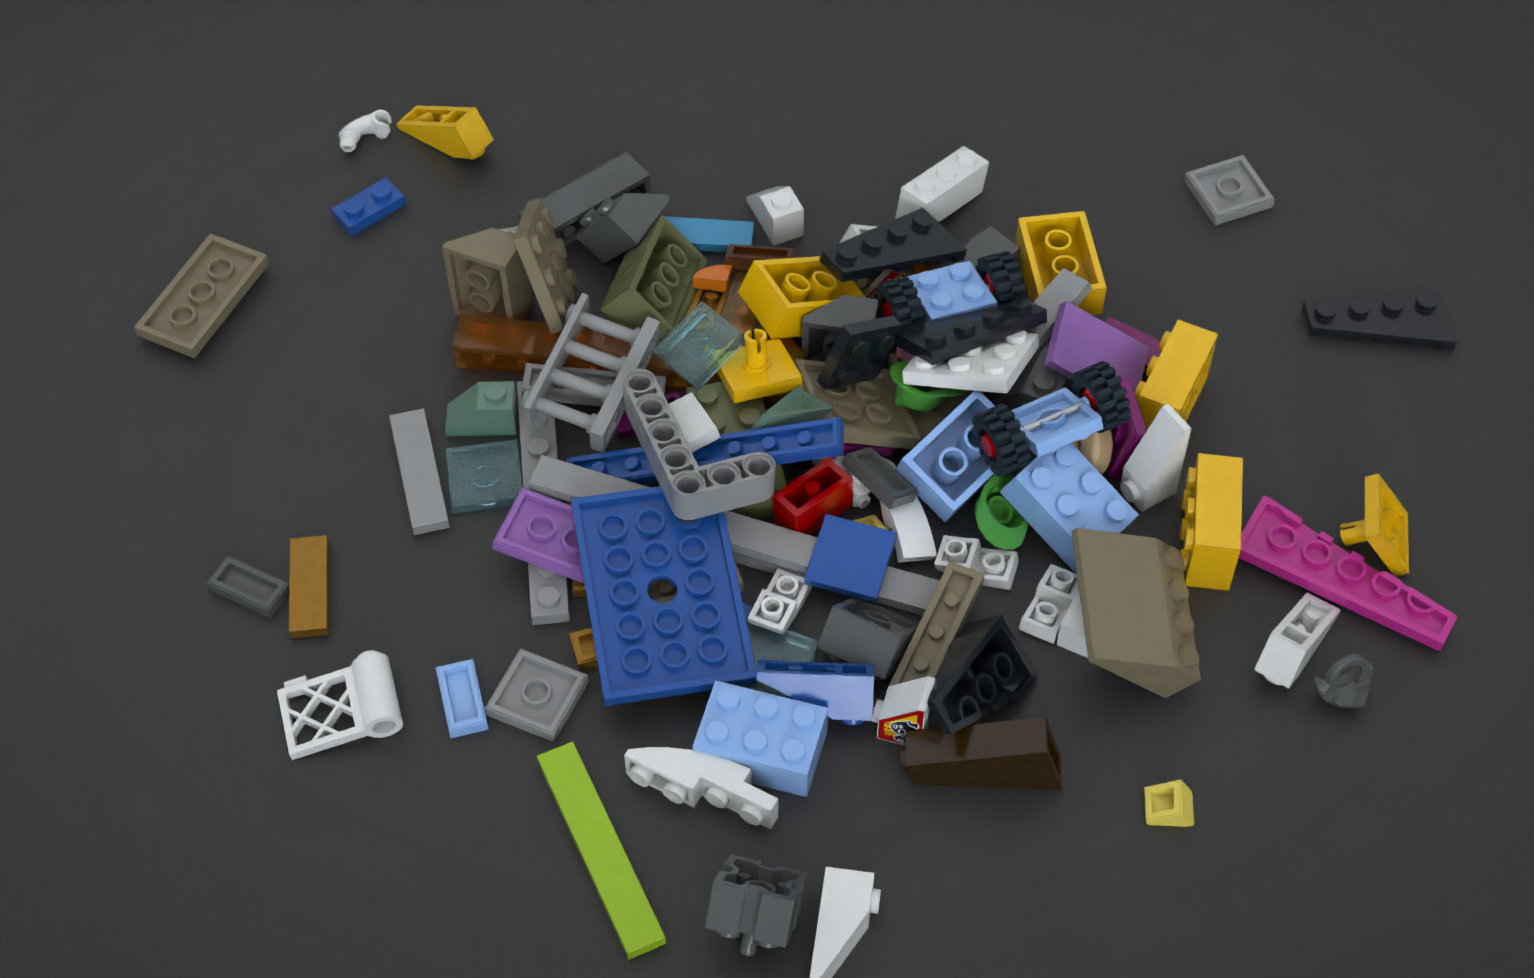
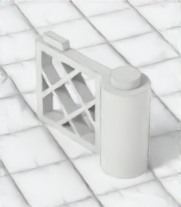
M375 650L361 653L352 662L350 667L309 680L304 675L284 682V688L277 690L288 751L292 760L365 736L374 738L391 736L403 727L389 658ZM346 681L347 689L338 702L325 696L332 685ZM305 694L312 699L300 714L290 708L289 699ZM320 702L333 707V710L323 724L310 718ZM344 712L353 717L355 727L339 732L333 729L332 726L341 713ZM305 724L318 730L311 741L300 745L297 744L296 737Z

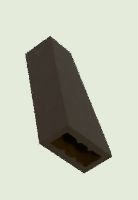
M1046 717L972 724L948 735L945 734L942 728L906 731V747L900 748L901 767L903 771H908L915 785L1062 790L1061 754Z

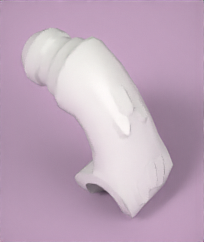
M380 109L350 122L339 131L338 136L340 137L341 149L345 152H352L356 149V143L360 140V137L366 134H375L380 139L387 138L391 131L389 126L392 123L391 116L387 111Z

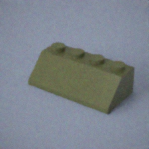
M661 214L655 219L640 242L626 251L600 310L609 321L634 330L637 327L642 328L647 317L660 321L661 339L674 340L678 337L696 289L693 288V276L696 272L705 268L708 260Z

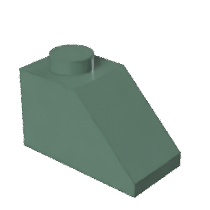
M514 381L478 382L448 403L445 427L446 437L517 435L518 404Z

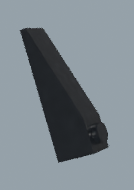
M1002 614L966 623L949 644L927 701L928 706L946 735L953 734L978 721L981 717L1002 709L1001 707L1008 703L1022 699L1038 677Z

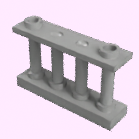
M582 293L577 304L572 303L568 308L565 317L566 325L533 388H528L525 391L520 407L524 411L525 424L529 426L533 425L538 413L542 412L585 428L586 433L590 434L591 449L602 453L605 452L625 412L623 378L626 373L633 369L647 368L661 339L660 321L647 317L642 328L637 327L634 330L590 314L589 295ZM584 326L628 342L631 349L627 357L623 355L619 358L575 341ZM570 354L616 371L615 375L617 377L613 385L603 386L561 369ZM556 383L601 400L603 405L598 414L593 413L591 416L546 398L553 384Z

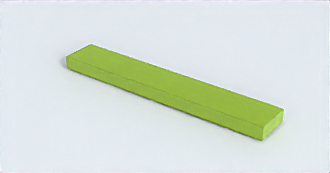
M573 741L537 755L540 769L628 960L665 945L666 937Z

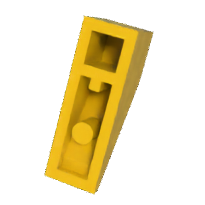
M416 105L396 123L399 130L453 158L476 159L485 152V148L494 140L476 107Z

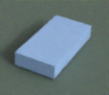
M473 659L435 667L450 738L489 730Z

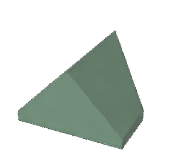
M799 385L768 409L749 430L821 420L834 407L806 392Z

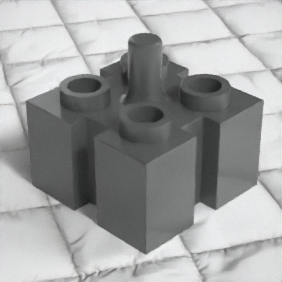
M730 854L724 863L723 871L720 870L713 881L705 928L715 930L719 936L725 938H738L740 932L743 933L740 953L745 956H754L757 944L765 948H778L779 946L786 948L792 936V931L795 930L801 918L809 873L782 866H777L776 869L761 865L762 861Z

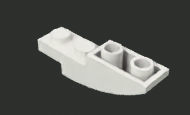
M671 747L628 749L624 755L626 774L633 782L643 787L649 785L661 791L666 798L674 803L681 804L683 802L691 807H695L701 796H704L713 806L717 808L726 807L738 813L743 820L757 826L761 824L771 829L778 819V798L752 786L751 769L734 761L694 750Z

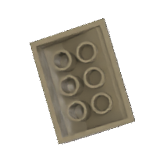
M1082 528L1072 530L1088 661L1164 698L1200 681L1201 676L1198 664L1200 658L1195 645L1194 623L1190 615L1188 603L1189 591L1185 584L1184 561L1180 551L1152 537Z

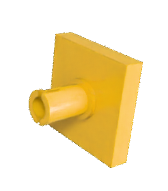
M754 329V339H752V332L748 330L744 334L745 346L712 353L713 366L734 404L789 392L799 385L803 388L802 375L780 338L766 341L767 333L762 329Z
M1379 473L1366 476L1365 519L1342 523L1340 525L1342 541L1345 546L1368 541L1395 577L1409 574L1408 512Z

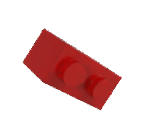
M829 457L773 495L774 523L807 535L813 534L822 527L826 514L837 517L853 506V478Z

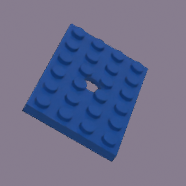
M660 486L571 498V508L604 706L709 691L713 689L715 680L736 686L756 684L757 671L725 513L721 512L694 520L680 519L672 512ZM667 580L670 585L677 588V594L671 601L659 603L649 597L647 590L650 589L654 581Z

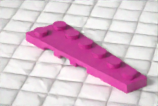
M1265 495L1262 497L1241 533L1240 559L1439 652L1441 651L1455 624L1457 615L1414 588L1406 586L1401 580L1387 571L1379 572L1364 563L1365 558L1355 551H1352L1351 554L1333 543V537L1323 531L1318 534L1302 524L1303 519L1271 498Z

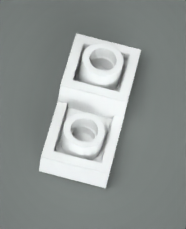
M917 496L913 502L893 509H889L880 501L884 526L889 531L897 532L895 549L898 562L924 561L935 558L937 553L931 529Z
M944 535L934 566L935 569L944 572L949 561L983 573L984 586L1010 590L1019 558L1015 551L981 548L979 539Z
M1050 564L1037 586L1034 599L1021 619L1019 630L1054 644L1059 634L1060 624L1079 589L1077 574Z
M777 568L766 590L762 589L747 618L748 623L783 635L800 611L812 586L804 584V577Z

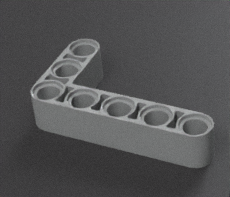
M633 369L625 374L623 378L625 412L666 500L676 517L683 520H694L762 502L773 495L775 490L776 463L772 456L763 452H754L698 466L653 373L646 369Z

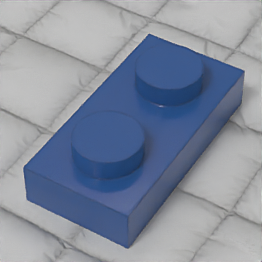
M385 177L333 207L331 210L333 218L351 236H354L405 206L406 201L405 196Z

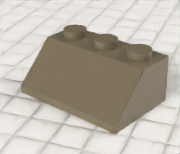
M490 228L447 241L442 246L454 315L515 335L533 307L530 280L513 241L514 233Z

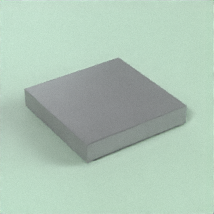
M1244 155L1186 172L1184 176V182L1214 226L1272 208L1275 202L1274 197Z
M520 648L484 708L485 714L554 743L589 683L588 675Z

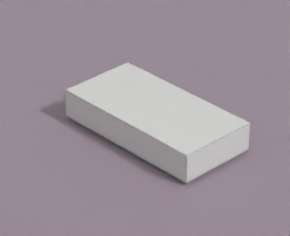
M692 392L669 403L691 452L721 438L717 427Z

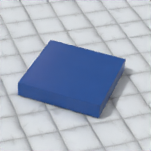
M826 514L804 578V584L876 603L897 540V532Z

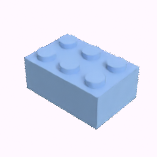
M974 391L903 457L895 469L917 489V495L945 523L986 484L990 477L996 475V473L991 471L990 465H986L984 455L981 456L979 452L980 446L976 444L974 439L977 436L972 430L974 426L972 424L973 416L995 407L981 391Z
M1072 443L1058 448L1052 454L1037 456L1000 491L1006 500L1074 573L1077 571L1072 530L1082 528L1120 533L1139 515Z
M715 680L693 744V750L722 757L750 768L752 784L807 797L827 734L828 708Z

